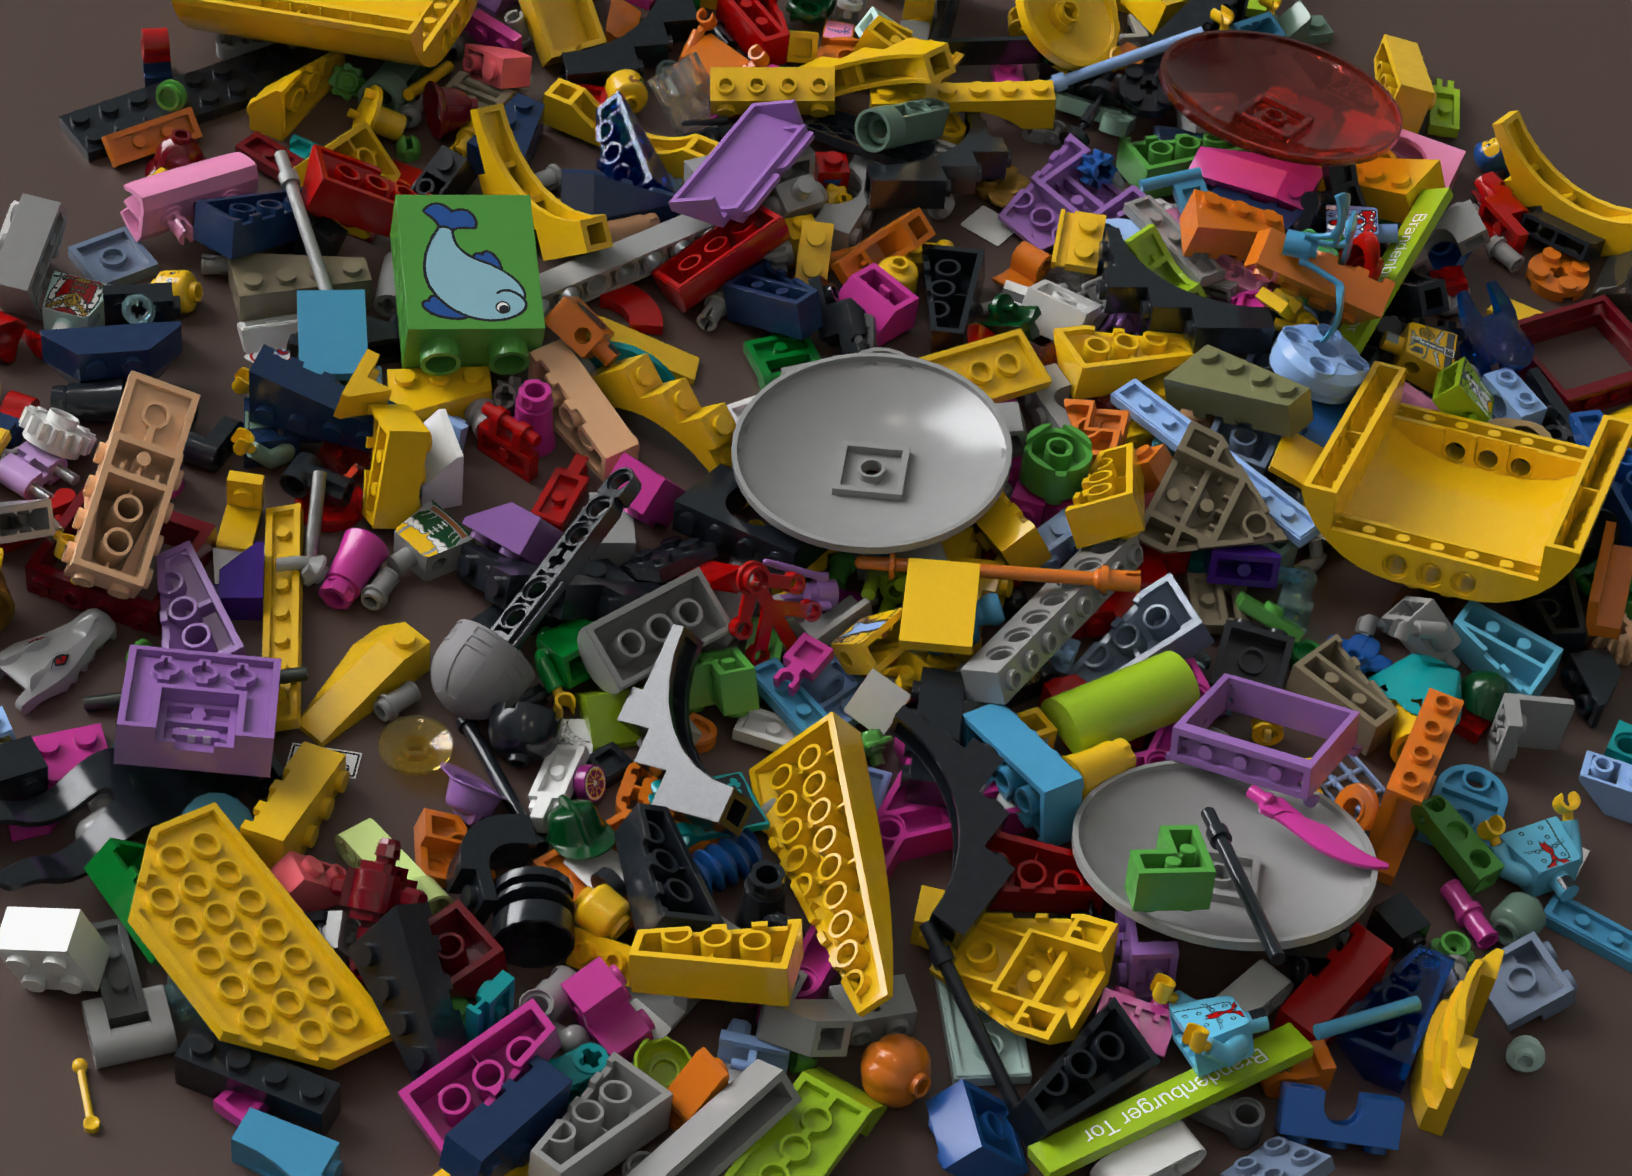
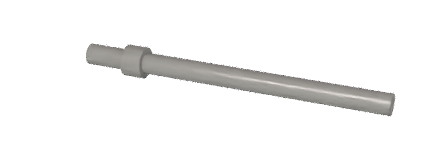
M278 150L274 154L280 171L278 179L281 188L287 192L318 289L333 290L299 189L301 182L297 170L292 168L287 151Z

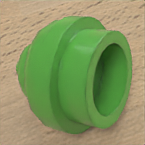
M169 79L158 85L155 97L157 104L162 109L174 112L185 106L188 95L185 87L179 81Z

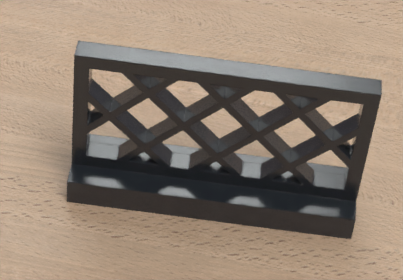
M835 106V115H827L821 118L813 117L804 122L808 131L814 133L815 138L813 140L884 165L903 164L932 158L936 154L939 143L930 139L885 151L868 152L860 146L855 136V122L859 114Z

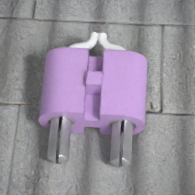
M29 441L13 449L5 448L1 454L0 483L26 500H32L35 497L39 500L50 499L54 497V494L43 488V484L46 483L51 486L61 478L70 485L75 486L79 482L80 476L67 468V459L48 453Z

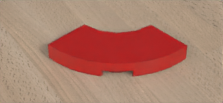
M628 284L600 295V307L611 309L620 314L627 321L629 328L644 334H663L661 311L656 302L642 289L633 284Z

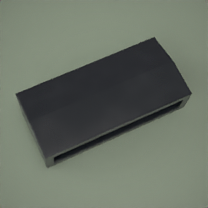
M1541 209L1533 213H1524L1520 224L1529 232L1530 237L1580 261L1591 262L1600 257L1604 239Z

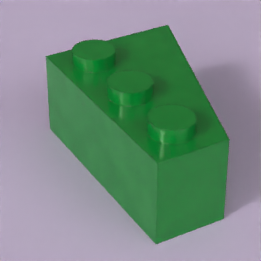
M110 837L87 863L84 870L150 964L161 966L127 922L146 845Z

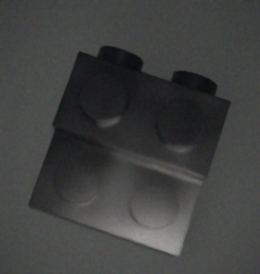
M172 282L102 286L105 326L174 321V316H181L180 296H173Z
M1226 619L1209 681L1210 687L1224 673L1282 689L1295 637L1288 636V633L1281 629L1269 628L1266 630L1255 627L1252 622L1245 619Z

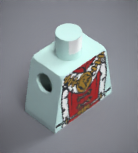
M54 271L42 307L44 330L105 326L102 286L110 284Z

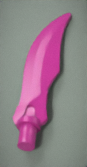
M1252 785L1247 790L1246 797L1258 805L1261 814L1270 819H1275L1317 851L1355 867L1374 870L1388 869V863L1355 847L1327 825L1306 818L1283 798L1276 797L1271 792L1266 793L1256 785Z

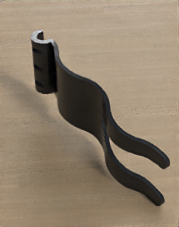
M115 747L98 751L78 763L46 792L24 801L0 800V825L41 827L69 817L100 794L107 793L113 798V802L106 807L91 826L64 849L49 855L32 856L2 868L0 870V888L13 891L35 884H65L88 876L84 867L110 837L130 841L156 825L181 816L183 810L196 797L210 792L225 793L235 797L248 790L254 798H266L269 795V788L274 780L282 781L284 768L273 753L270 778L266 777L259 781L262 777L202 771L175 773L165 768L113 764Z

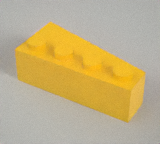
M304 741L284 767L282 781L275 779L271 784L267 802L259 800L253 808L254 820L249 821L245 819L241 824L240 833L270 870L289 851L304 855L307 847L313 848L321 822L323 820L327 821L330 818L334 809L335 797L338 792L343 793L348 785L350 772L346 771V754Z
M788 919V926L768 927V921L751 922L752 928L732 930L727 929V924H712V927L702 932H692L690 926L639 929L636 932L629 952L631 991L651 995L789 1007L803 959L802 919Z

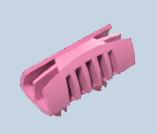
M234 152L132 181L123 185L124 189L133 195L124 200V204L127 207L120 213L136 242L153 238L166 232H172L182 245H184L185 238L189 242H193L195 240L193 239L194 227L192 226L194 224L193 203L204 198L213 199L257 193L259 179L257 164L247 155L241 152Z

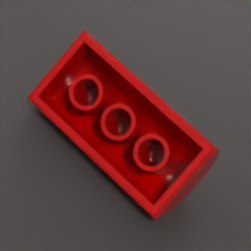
M760 205L744 223L730 219L723 228L715 226L655 268L651 275L671 304L680 312L686 313L723 286L722 284L744 272L790 239V232L782 216Z

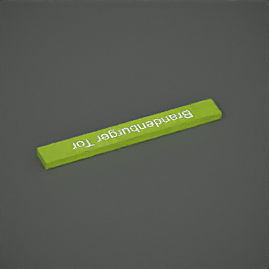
M1450 187L1422 189L1398 230V243H1390L1382 256L1385 265L1378 282L1383 281L1384 278L1396 282L1383 315L1454 195ZM1381 318L1353 323V325L1342 323L1339 331L1343 338L1351 343L1358 353L1361 354Z
M1289 1022L1253 1039V1055L1237 1062L1232 1067H1224L1201 1077H1198L1192 1068L1028 1146L1027 1156L1044 1176L1067 1175L1312 1057L1314 1046Z

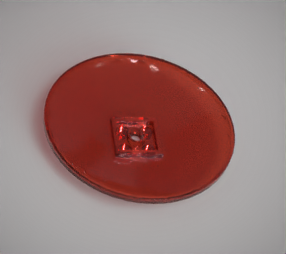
M1247 30L1205 31L1176 41L1166 50L1160 63L1159 80L1161 87L1177 110L1208 133L1258 155L1303 165L1332 167L1356 165L1375 160L1388 153L1396 145L1401 134L1403 118L1400 108L1382 84L1353 63L1322 48L1292 38Z

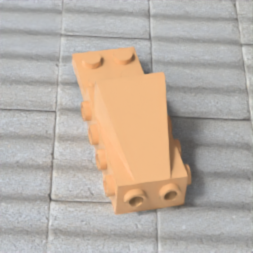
M133 370L130 372L109 438L106 443L100 441L94 455L93 462L99 465L95 476L91 474L88 476L83 490L84 508H78L72 528L78 530L74 542H67L61 559L62 562L67 563L64 575L71 577L74 583L84 587H93L95 585L107 589L109 595L119 599H128L129 597L134 599L141 589H148L154 569L149 568L153 556H158L164 540V536L159 534L163 523H168L174 508V503L170 502L173 490L178 491L183 479L184 471L180 470L200 394Z

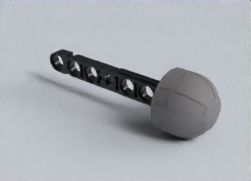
M628 467L619 468L607 477L597 490L599 494L590 499L491 629L477 622L461 619L451 629L447 637L444 638L433 656L430 675L433 690L438 700L447 710L458 717L481 721L489 719L493 705L506 702L504 709L511 708L520 699L535 679V673L529 662L518 650L620 519L623 508H628L639 494L642 484L632 469ZM629 481L624 487L618 489L622 484ZM608 508L603 514L597 516L601 511ZM587 535V537L584 540H582L579 543H576L580 538ZM546 589L540 596L534 598L540 591ZM524 617L520 623L513 626L518 619Z

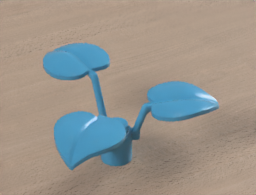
M1345 192L1334 196L1338 216L1337 225L1331 233L1313 234L1288 229L1282 255L1299 258L1298 265L1308 267L1333 283L1336 287L1337 309L1335 318L1329 331L1319 343L1327 342L1336 332L1341 322L1344 309L1345 286L1342 281L1308 260L1309 257L1316 259L1319 246L1344 248L1340 264L1345 265L1347 263L1357 228V210H1353L1350 218L1347 219L1351 195ZM1345 228L1346 239L1339 242Z

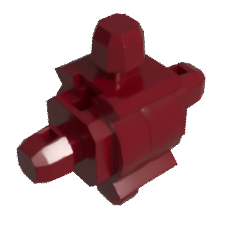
M382 837L374 853L376 861L362 859L360 868L348 866L346 875L339 874L331 880L330 891L334 896L340 897L339 905L350 907L348 917L362 920L360 927L357 926L356 941L395 905L426 903L428 901L427 894L417 889L418 881L407 879L409 869L395 866L396 861L400 860V841Z

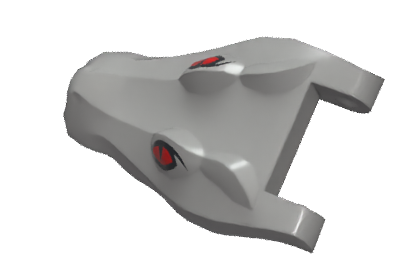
M97 608L87 609L73 621L59 628L14 643L0 652V681L6 674L24 689L15 702L16 709L23 715H27L41 702L68 691L71 683H77L79 672L83 671L85 673L88 670L89 663L95 660L96 650L100 649L108 639H116V623L108 614Z

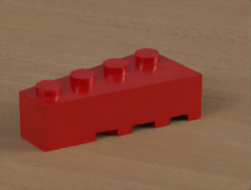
M1000 832L988 849L990 851L999 852L1004 855L1010 862V865L1015 868L1009 884L989 910L1072 914V911L1075 909L1089 911V900H1093L1098 914H1101L1104 899L1083 877L1076 864L1073 850L1005 832Z

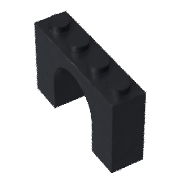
M719 464L677 498L674 503L672 530L690 538H699L700 541L715 543L717 550L743 562L755 560L763 563L764 559H770L807 569L828 550L800 541L773 525L749 524L734 517L738 511L746 506L747 500L740 491L733 469L723 464ZM766 566L772 574L784 575L787 573L786 571Z

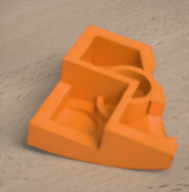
M1065 398L1064 406L1071 426L1084 432L1091 440L1093 454L1091 465L1100 451L1126 443L1131 422L1130 411L1097 409L1095 400Z
M424 808L413 828L415 864L427 876L433 878L441 888H447V869L467 833V826L460 815ZM490 870L493 882H495L496 873L494 870Z

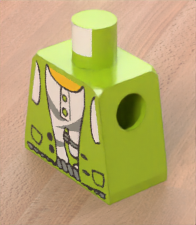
M1465 356L1437 373L1432 402L1441 412L1482 422L1492 420L1493 396Z

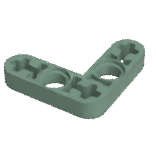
M1055 91V109L1082 117L1088 106L1095 103V101L1065 92L1056 93ZM1099 106L1100 112L1094 121L1100 122V131L1118 137H1126L1134 131L1137 116L1116 107Z

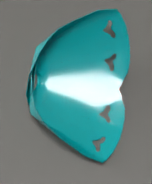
M1412 653L1368 678L1369 681L1374 680L1379 687L1386 685L1388 691L1381 689L1385 695L1391 700L1396 699L1405 710L1414 715H1418L1421 707L1418 703L1411 700L1422 699L1423 704L1429 688L1462 700L1460 672L1455 667L1439 659L1421 653ZM1463 707L1455 723V726L1460 722Z

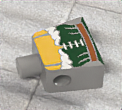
M430 500L396 528L394 532V554L387 557L386 562L388 567L396 571L398 575L411 569L423 581H431L458 570L457 563L461 554L462 544H476V539L469 536L471 533L435 501Z

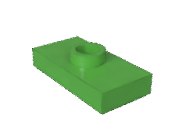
M1243 591L1235 599V604L1240 611L1268 628H1277L1287 632L1288 636L1295 637L1294 643H1299L1304 635L1300 625L1283 616L1285 610L1269 600H1267L1266 604H1263Z

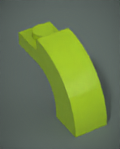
M1149 224L1124 240L1135 257L1156 275L1183 290L1207 298L1201 284L1191 280L1177 265L1156 225Z

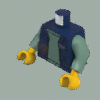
M241 367L234 375L235 380L232 383L233 391L239 395L248 393V395L244 397V428H238L231 437V441L235 443L233 445L235 454L239 456L244 455V468L265 466L268 469H275L284 464L291 463L300 453V443H321L320 439L250 422V369Z

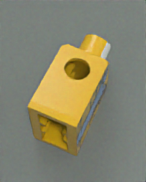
M903 608L863 617L832 642L831 648L834 649V655H836L845 673L848 675H868L872 669L880 673L907 650L898 649ZM887 633L886 638H882L881 635Z

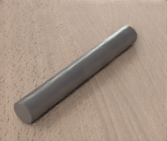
M313 471L304 549L305 557L309 553L313 556H318L327 480V472Z

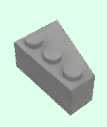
M22 193L19 204L13 206L10 215V227L7 234L4 233L0 239V305L3 311L42 320V309L39 308L42 290L49 287L51 279L46 278L48 267L52 258H58L68 220L61 202Z

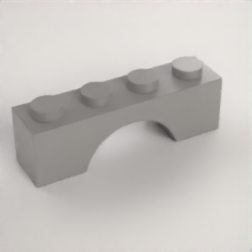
M855 154L849 164L850 176L847 193L852 195L854 199L839 204L825 203L815 218L817 222L834 224L831 251L856 246L861 240L863 228H869L875 209L869 208L864 195L867 165L884 164Z

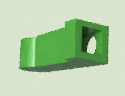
M1433 795L1423 800L1421 806L1415 804L1411 807L1410 813L1413 824L1421 833L1426 834L1429 841L1461 879L1462 886L1470 897L1494 885L1505 866L1447 799L1441 795Z

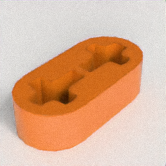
M635 762L629 764L616 796L615 815L624 810L629 814L632 809H628L632 799L637 800V803L650 804L648 795L654 794L651 790V783L658 780V778L651 775ZM640 776L646 777L642 786L636 785V780H639Z

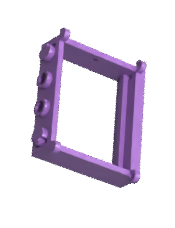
M1224 673L1173 726L1171 748L1165 754V760H1174L1303 799V803L1307 807L1312 808L1316 806L1320 799V796L1313 795L1314 792L1347 754L1355 757L1361 753L1363 746L1356 744L1360 712ZM1227 710L1328 740L1308 760L1214 732L1207 728L1217 717L1223 716Z

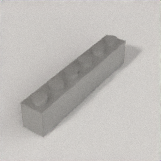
M756 1059L626 1176H719L802 1100L783 1069Z

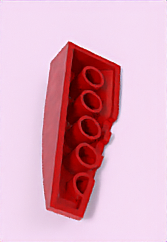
M314 144L311 149L302 188L306 210L312 215L320 218L325 216L338 221L347 228L356 227L390 237L395 195L419 194L409 188L410 183L400 178L395 183L381 176L382 169L372 164Z

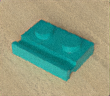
M504 970L492 981L487 980L481 985L476 994L477 1004L475 1006L469 1003L466 1007L465 1031L469 1042L513 1012L515 977Z

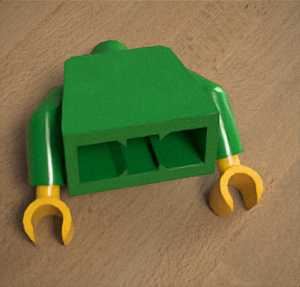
M586 619L567 620L554 628L545 626L537 634L536 644L538 651L534 655L536 671L549 695L553 694L555 698L553 711L556 712L557 719H563L562 706L569 707L571 713L575 714L576 698L572 693L563 691V688L571 689L591 678L580 657L577 637L579 631L593 621Z

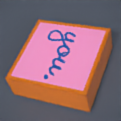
M826 19L821 45H828L829 39L834 37H853L855 24Z

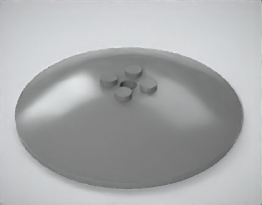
M891 353L837 355L804 364L781 375L753 397L743 410L737 421L731 446L732 467L736 482L748 503L761 517L782 532L800 541L834 551L858 554H887L910 551L944 541L965 530L984 516L995 504L1008 481L1012 460L1011 435L1007 423L999 408L982 389L957 372L939 364L911 356ZM868 470H875V471H878L879 473L874 474V475H869V474H866L865 472L868 471Z
M1174 760L1134 767L1105 780L1094 788L1082 801V805L1079 806L1073 822L1071 843L1076 864L1089 885L1107 903L1127 917L1152 930L1176 939L1208 947L1243 951H1265L1218 851L1211 847L1206 837L1207 828L1201 817V811L1206 807L1214 808L1220 822L1228 827L1232 836L1231 844L1282 949L1318 942L1339 933L1351 925L1363 914L1370 904L1378 876V870L1355 867L1326 856L1308 845L1275 819H1270L1261 814L1258 805L1246 797L1247 790L1253 784ZM1258 786L1266 793L1271 792L1276 797L1283 798L1306 818L1327 825L1352 845L1376 858L1374 848L1361 826L1349 813L1324 794L1315 791L1313 795L1320 796V799L1315 807L1310 808L1303 803V799ZM1160 825H1198L1216 870L1210 910L1133 912L1124 888L1130 850L1156 849Z

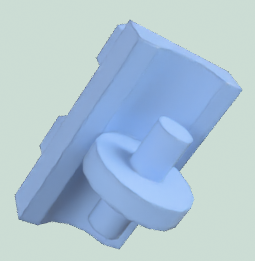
M733 1018L727 1030L721 1029L717 1057L724 1063L731 1064L730 1069L744 1071L756 1059H760L783 1069L787 1074L791 1050L759 1040L757 1036L750 1035L752 1025L745 1020Z

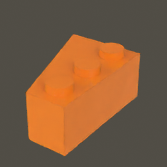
M1194 189L1179 218L1184 257H1192L1193 253L1197 252L1208 253L1209 259H1218L1221 254L1233 255L1235 261H1246L1258 231L1274 228L1285 233L1283 215L1270 209L1263 210L1250 206L1240 200H1230L1214 192H1204Z

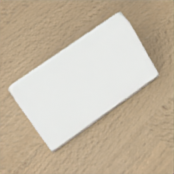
M297 314L238 322L237 330L245 353L260 352L263 344L275 350L287 348L290 335L292 333L296 334L298 331Z

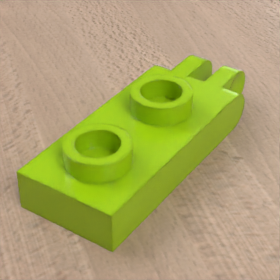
M1436 78L1434 85H1432L1436 93V102L1431 111L1428 110L1427 134L1457 139L1460 130V89L1454 88V81L1448 80L1446 87L1442 86V79Z

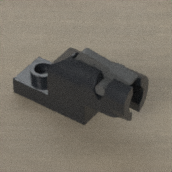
M818 275L808 279L809 285L819 292L823 326L818 329L820 340L832 348L836 347L839 355L859 353L861 350L877 347L876 319L874 316L867 314L865 309L852 298L839 301L836 286L822 276Z

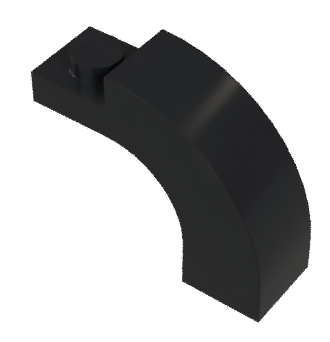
M499 814L482 819L467 831L449 863L446 875L448 893L461 894L463 905L482 925H485L499 901L490 869L497 867H525L538 845L530 815Z

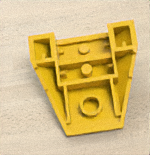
M986 913L958 950L952 946L950 948L956 958L954 965L977 1008L1015 1035L1052 1045L1075 1039L1108 984L1119 925L1118 923L1086 914H1071V919L1049 918L1048 913H1036L1035 918H1014L1012 913ZM932 964L929 968L930 973L947 985L941 971L935 970Z

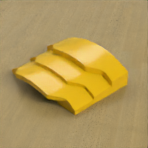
M1496 948L1482 959H1475L1465 979L1460 980L1449 999L1441 1000L1432 1015L1414 1061L1410 1082L1411 1104L1419 1129L1438 1136H1442L1471 1067L1479 1040L1472 1036L1497 979L1504 955V950Z

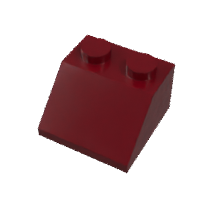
M459 899L428 919L432 935H438L442 951L438 952L443 974L450 975L453 985L450 997H476L479 988L485 981H492L502 970L509 974L504 949Z

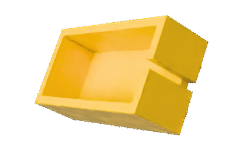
M518 0L542 67L561 62L562 52L585 50L607 43L592 0Z

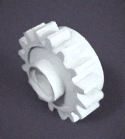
M25 406L18 421L19 426L24 428L22 435L27 441L48 453L65 459L77 460L80 454L83 456L90 454L97 440L95 438L96 435L91 433L89 428L80 426L78 418L58 408L51 407L48 411L41 406Z

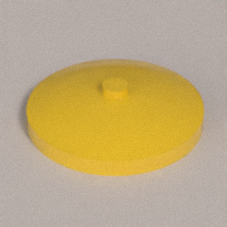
M1015 0L1018 18L1026 36L1046 59L1059 67L1075 71L1109 58L1111 49L1117 45L1119 19L1113 0Z

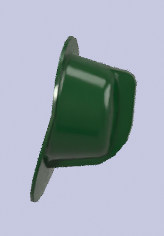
M564 794L559 795V805L548 814L549 834L545 837L547 842L559 855L565 859L575 861L589 860L608 852L616 842L614 830L601 818L594 803L587 799L571 800Z

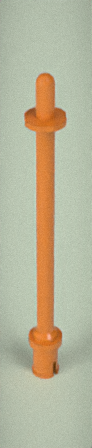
M890 553V557L860 555L856 557L854 563L858 569L889 571L888 580H893L895 572L907 573L909 558H896V553ZM981 564L980 578L1088 585L1099 590V594H1107V590L1140 593L1141 570L1109 569V565H1101V568H1097L1094 572Z

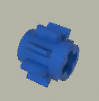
M1094 148L1093 154L1082 155L1083 159L1080 166L1077 167V170L1081 171L1084 175L1080 180L1082 183L1091 184L1092 187L1098 190L1101 189L1102 184L1113 183L1114 174L1118 171V168H1115L1111 163L1114 159L1113 155L1104 154L1103 151Z

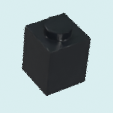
M1401 892L1373 907L1366 929L1393 948L1390 958L1395 961L1407 954L1413 956L1425 946V938L1431 923Z

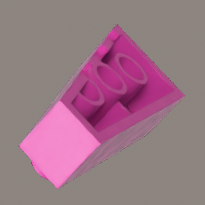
M532 998L398 1092L405 1110L439 1157H441L445 1135L482 1102L490 1106L504 1093L501 1090V1085L509 1078L517 1082L530 1071L528 1062L533 1057L539 1055L547 1062L561 1047L556 1027Z

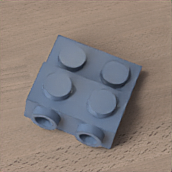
M1535 931L1502 948L1504 955L1497 979L1487 1001L1508 1032L1538 1016L1544 1021L1577 1003L1575 991L1578 990V985L1569 970L1562 971L1556 963L1558 957L1552 945L1547 940L1542 942Z

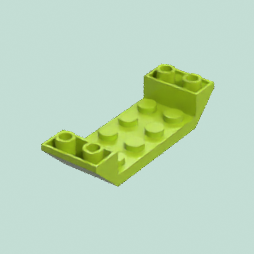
M820 1066L804 1070L793 1083L802 1101L738 1157L724 1176H829L860 1133L866 1137L869 1135L887 1110L888 1105H883L873 1100L863 1090Z

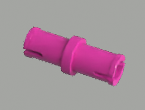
M1452 879L1446 882L1441 887L1440 894L1454 911V918L1458 925L1467 929L1479 949L1483 950L1493 946L1498 941L1499 934L1483 915L1484 909L1478 901H1473L1459 879Z

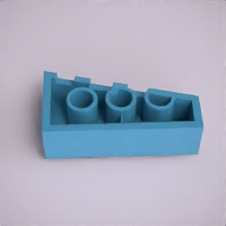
M990 703L962 714L963 746L966 747L972 738H975L981 743L991 745L998 752L999 756L1004 759L995 778L999 789L998 792L1006 802L1009 800L1015 802L1022 812L1019 814L1018 819L1025 828L1033 826L1040 836L1037 838V841L1059 846L1071 841L1074 818L1079 806L1082 805L1084 780L1080 772L1064 761L1056 750L1050 748L1036 731L1031 730L1019 719L1015 712L1011 711L1004 704Z

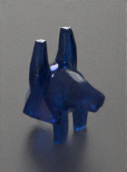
M1496 280L1486 283L1493 314L1482 317L1467 290L1457 293L1459 318L1467 336L1459 345L1461 357L1465 356L1467 360H1473V365L1479 369L1482 377L1483 374L1492 372L1490 366L1498 363L1500 369L1506 367L1514 370L1520 377L1518 371L1531 364L1535 354V346L1519 327L1516 310L1510 298Z

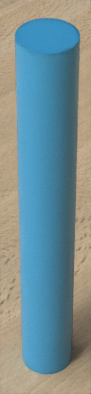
M1415 995L1313 1026V1034L1317 1040L1325 1039L1420 1011L1422 1004L1419 997Z

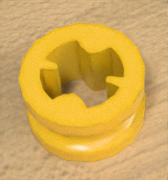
M1254 717L1251 719V737L1254 742L1263 746H1271L1281 742L1284 736L1283 726Z

